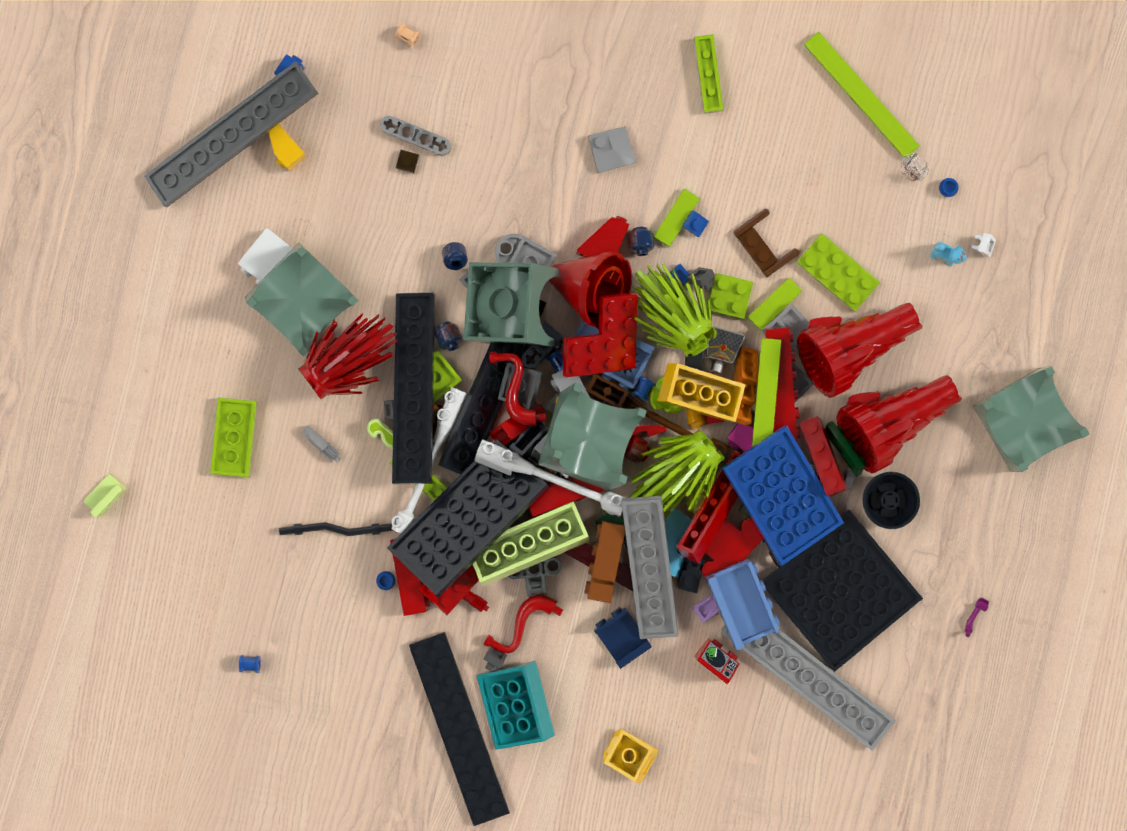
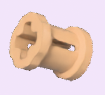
M403 23L398 29L395 38H400L407 42L410 47H413L420 33L418 31L414 32Z

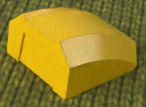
M621 728L614 732L603 753V763L635 783H641L657 757L658 748Z

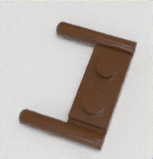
M765 208L736 229L733 234L764 276L768 278L799 255V250L794 248L777 260L761 236L753 228V226L770 214L769 210Z

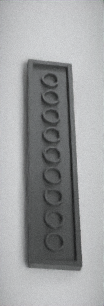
M295 61L144 175L163 206L169 207L319 93L300 65Z

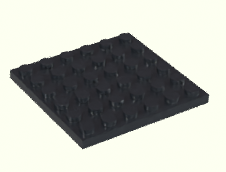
M849 509L840 516L844 522L842 525L762 580L766 591L834 672L923 599Z

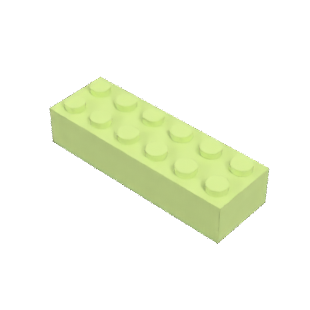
M574 501L507 529L473 563L482 586L484 587L589 542V536Z

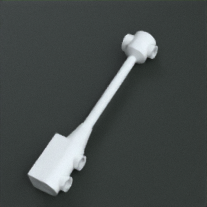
M453 387L445 394L446 401L444 406L437 413V427L432 446V466L441 445L444 444L452 432L468 396L467 393ZM416 484L406 510L398 511L397 516L392 518V530L402 533L416 519L413 511L425 484Z
M485 440L481 441L475 457L476 462L510 476L512 471L528 475L533 474L601 502L602 509L607 511L608 514L621 516L623 511L622 498L625 497L610 491L602 495L536 468L515 452Z

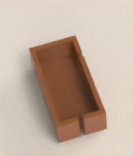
M603 520L601 524H597L595 535L599 538L598 543H594L592 555L595 556L594 562H590L588 574L591 575V579L586 581L584 594H587V598L590 600L611 603L614 589L613 583L616 579L625 533L624 524Z

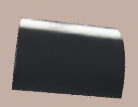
M540 421L537 422V426H528L509 447L513 452L527 460L531 456L534 447L547 435L549 428Z

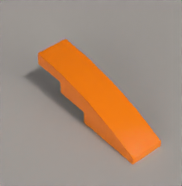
M742 345L738 352L733 381L745 384V389L736 423L748 426L752 422L751 406L755 403V386L758 383V351Z

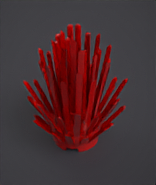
M361 313L338 338L335 337L331 341L335 335L334 330L337 327V322L334 319L318 344H316L318 336L316 331L305 363L298 370L320 399L325 398L327 395L363 394L361 391H351L350 389H356L358 386L380 381L377 376L366 378L362 375H364V371L393 356L392 352H388L383 356L379 354L397 342V340H392L382 346L398 334L390 333L387 336L381 337L393 328V325L387 324L378 330L386 317L367 329L379 318V314L369 321L368 318H365L358 324L357 322L363 316V313Z

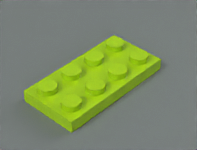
M822 233L796 262L854 312L880 283Z
M218 397L210 474L250 477L257 401Z

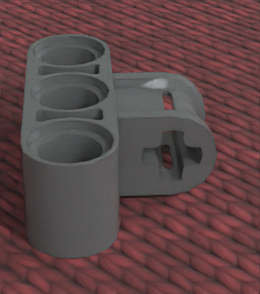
M552 557L538 563L539 571L536 573H532L526 568L521 570L518 575H509L508 577L511 579L525 578L528 597L531 594L538 593L546 595L545 576L555 575L560 572L561 561L559 558ZM549 561H556L559 565L558 569L554 571L549 570L547 567Z

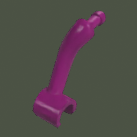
M984 598L977 600L976 607L966 622V637H970V634L973 632V622L979 611H987L988 600Z

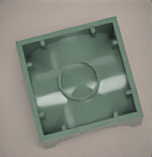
M299 242L245 296L246 303L274 325L303 357L309 352L316 331L319 336L340 313L358 302L357 298Z
M469 262L463 340L487 344L502 342L554 347V339L545 333L540 322L539 300L546 282L552 277H559V269L535 263Z
M1052 366L1038 368L973 405L1010 472H1023L1028 469L1031 463L1045 454L1069 442L1090 435L1087 428L1081 426L1073 418L1062 402L1054 384L1053 374L1055 371Z
M574 383L559 394L538 464L610 491L626 484L628 476L623 475L622 472L624 454L632 433L639 422L645 418L647 410L642 408L622 409L600 403L586 396L581 391L583 385Z

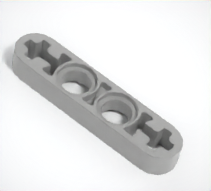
M385 116L381 120V129L390 136L440 156L449 154L451 150L450 142L442 136L392 116ZM391 120L392 124L396 127L400 123L398 134H395L396 129L390 127L389 130H386L385 122L389 123ZM405 127L412 129L410 137L402 136L401 132ZM424 134L430 137L429 143L425 145L419 142L420 136ZM433 138H437L435 142L438 144L445 142L447 149H443L441 152L436 145H433V149L430 148L433 144Z

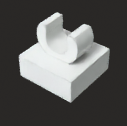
M984 233L983 237L976 235L975 239L981 241L979 246L972 245V248L983 256L991 258L996 239L991 234Z

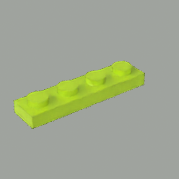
M714 34L695 36L694 42L704 113L723 111Z

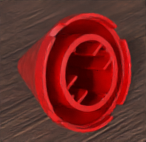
M608 251L552 266L559 269V277H552L549 279V282L587 325L599 329L600 296L631 292L632 270L628 259H624L622 254Z

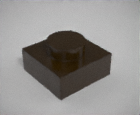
M400 150L396 169L415 174L420 155Z

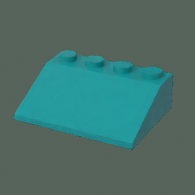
M536 661L476 675L495 750L544 742L555 736Z

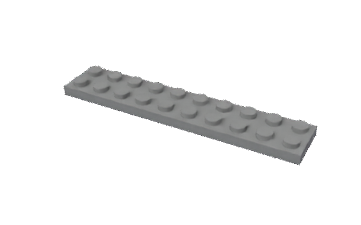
M724 625L720 632L731 640ZM780 629L778 633L772 632L744 645L742 649L870 750L873 751L896 721Z

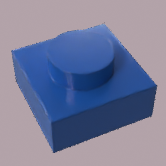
M692 210L682 227L694 236L700 237L709 221Z

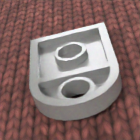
M519 234L504 236L497 243L495 249V257L498 263H535L551 267L557 254ZM505 243L509 244L512 248L508 254H503L500 251L501 246Z

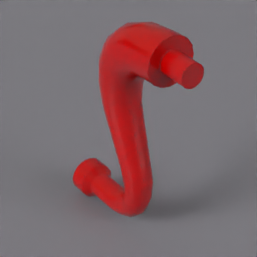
M490 352L491 364H496L498 361H511L515 364V371L508 387L505 401L509 416L515 422L529 426H537V422L546 421V413L537 414L536 410L524 409L519 404L518 392L523 375L521 359L512 353L497 354L496 352Z
M541 595L531 596L523 601L517 611L512 643L509 646H504L495 641L491 635H488L483 645L492 647L501 653H513L522 641L525 624L530 614L535 611H542L548 615L553 612L560 616L563 609L556 606L557 601Z

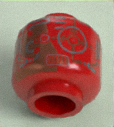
M632 435L624 457L634 463L644 462L648 455L643 456L642 453L650 451L648 442L636 435Z

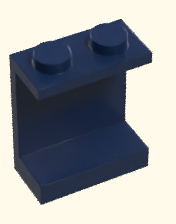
M619 607L611 613L612 617L607 620L603 618L595 624L594 632L599 636L621 669L652 646L647 639H640L638 625L627 609Z

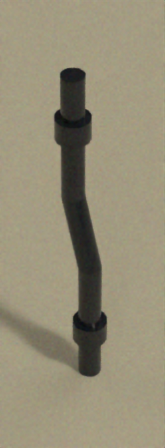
M327 522L307 525L299 523L291 527L279 528V535H303L304 532L327 530L346 536H356L371 533L372 535H379L380 532L394 530L391 529L392 523L382 525L375 523L371 524V526L350 529Z

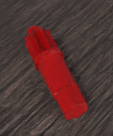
M469 591L463 598L464 601L480 612L483 610L487 612L489 606H487L488 602L472 591Z

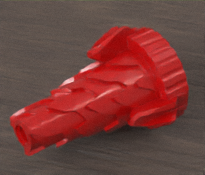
M911 303L899 305L881 315L877 313L841 324L842 318L840 316L820 317L810 320L807 329L800 332L797 338V349L802 365L815 387L824 396L833 398L849 390L861 374L862 369L874 364L876 359L887 353L890 348L906 341L905 337L921 330L923 325L919 322L918 314Z
M946 375L919 389L915 387L880 400L881 394L878 391L852 395L848 397L846 405L839 409L836 420L837 425L843 430V436L847 441L850 440L852 442L855 453L864 459V470L873 474L891 465L904 443L915 438L917 432L925 428L934 419L945 414L944 410L959 403L962 397L958 395L957 387L952 378Z

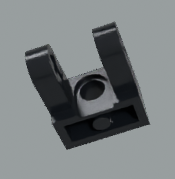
M546 321L542 324V328L549 337L554 339V347L531 345L522 356V363L526 368L536 369L553 350L557 351L563 345V336ZM535 349L536 352L542 356L539 357L538 355H536L534 358L535 363H529L528 365V361L526 358L533 357L535 353L532 350Z

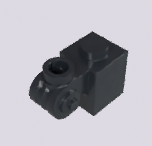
M685 558L684 561H686L687 566L686 569H682L677 588L697 593L701 579L699 569L704 564L703 558L699 564Z

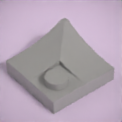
M626 126L588 136L597 173L637 163Z
M791 304L765 328L789 327V331H793L794 342H790L791 350L796 352L798 350L797 338L801 331L807 329L809 322Z

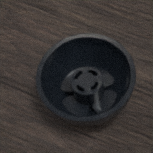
M884 472L872 478L866 485L862 497L863 509L867 517L877 526L885 529H898L909 524L917 515L920 507V494L915 483L906 475L898 472Z

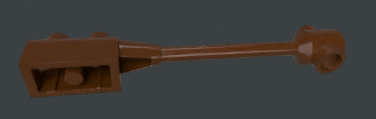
M594 374L586 389L587 392L617 408H642L647 410L646 417L679 435L694 434L643 407L639 401L629 394V391L597 374ZM715 438L710 439L716 447V451H720L725 458L730 446Z

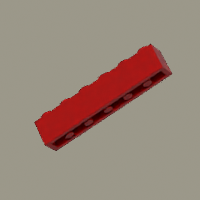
M789 327L765 328L766 339L781 340L773 433L785 425L797 442V438H801L800 426L796 427V419H799V408H795L798 392L797 388L793 387V381H796V369H792V362L795 361V352L791 350L790 342H794L793 331H789Z
M733 451L726 464L740 456L741 453ZM723 470L713 484L708 498L706 496L677 545L682 557L698 564L738 498Z

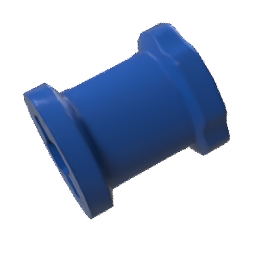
M560 349L546 357V360H549L554 367V373L563 370V357Z
M640 376V382L631 394L647 401V395L650 389L655 386V383Z
M240 656L239 672H260V656H256V658Z

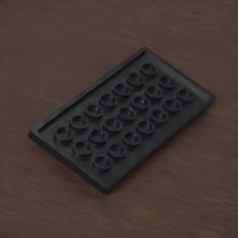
M497 439L493 442V444L507 449ZM474 461L387 549L439 598L549 486L540 477L533 474L528 475L512 471L510 476Z

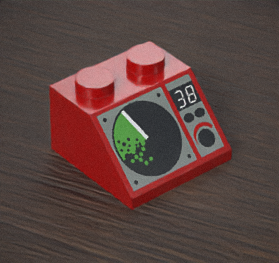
M708 638L694 657L728 685L740 665L737 661L738 657L730 650L725 652L721 649L723 645L715 638L712 641Z

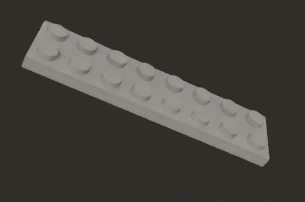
M662 496L622 498L640 639L678 637Z

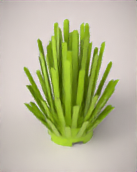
M658 264L656 266L662 276L649 265H647L649 270L647 275L638 270L635 275L638 278L636 282L640 287L632 288L651 306L649 307L638 297V301L642 304H638V308L645 312L647 317L670 333L668 334L640 318H635L639 323L654 330L652 331L648 328L640 329L656 336H648L647 338L659 342L657 345L680 350L687 357L688 354L696 356L708 348V341L712 337L715 339L717 331L712 326L711 296L708 298L706 310L703 289H700V286L696 284L694 274H692L691 278L698 303L694 298L690 284L686 283L688 295L674 269H672L674 278L664 264H662V268L665 273Z
M699 429L694 434L661 438L659 444L664 446L642 453L643 456L654 455V458L661 457L663 459L632 478V484H635L644 477L647 479L635 487L637 489L631 493L630 498L662 496L663 512L670 506L665 519L685 495H690L693 489L694 496L688 506V510L691 508L694 510L705 485H707L706 496L708 498L714 483L718 464L725 458L720 451H716L717 449L713 442Z

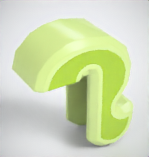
M380 419L371 420L367 425L369 435L372 438H378L380 434L383 443L388 448L393 449V430Z

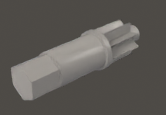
M310 426L304 428L301 433L320 453L324 454L331 462L333 460L336 462L340 460L339 452Z

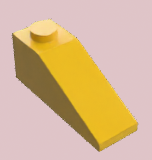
M279 124L268 131L274 154L278 157L276 162L282 169L287 168L291 171L307 157Z

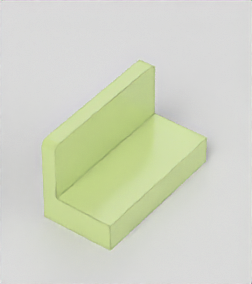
M108 474L86 497L84 503L92 509L90 513L95 518L101 517L127 489L112 474Z

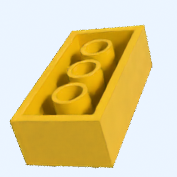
M667 363L657 401L723 421L736 422L745 384L678 363Z

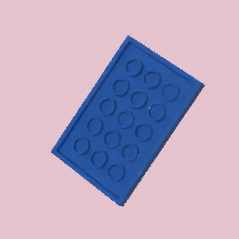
M785 425L722 467L723 472L781 566L844 523L829 496L826 495L822 484L790 430Z

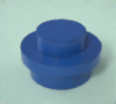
M952 178L942 180L939 185V191L945 197L954 196L959 189L957 181Z
M383 571L378 574L376 583L380 589L390 590L395 585V576L391 572Z

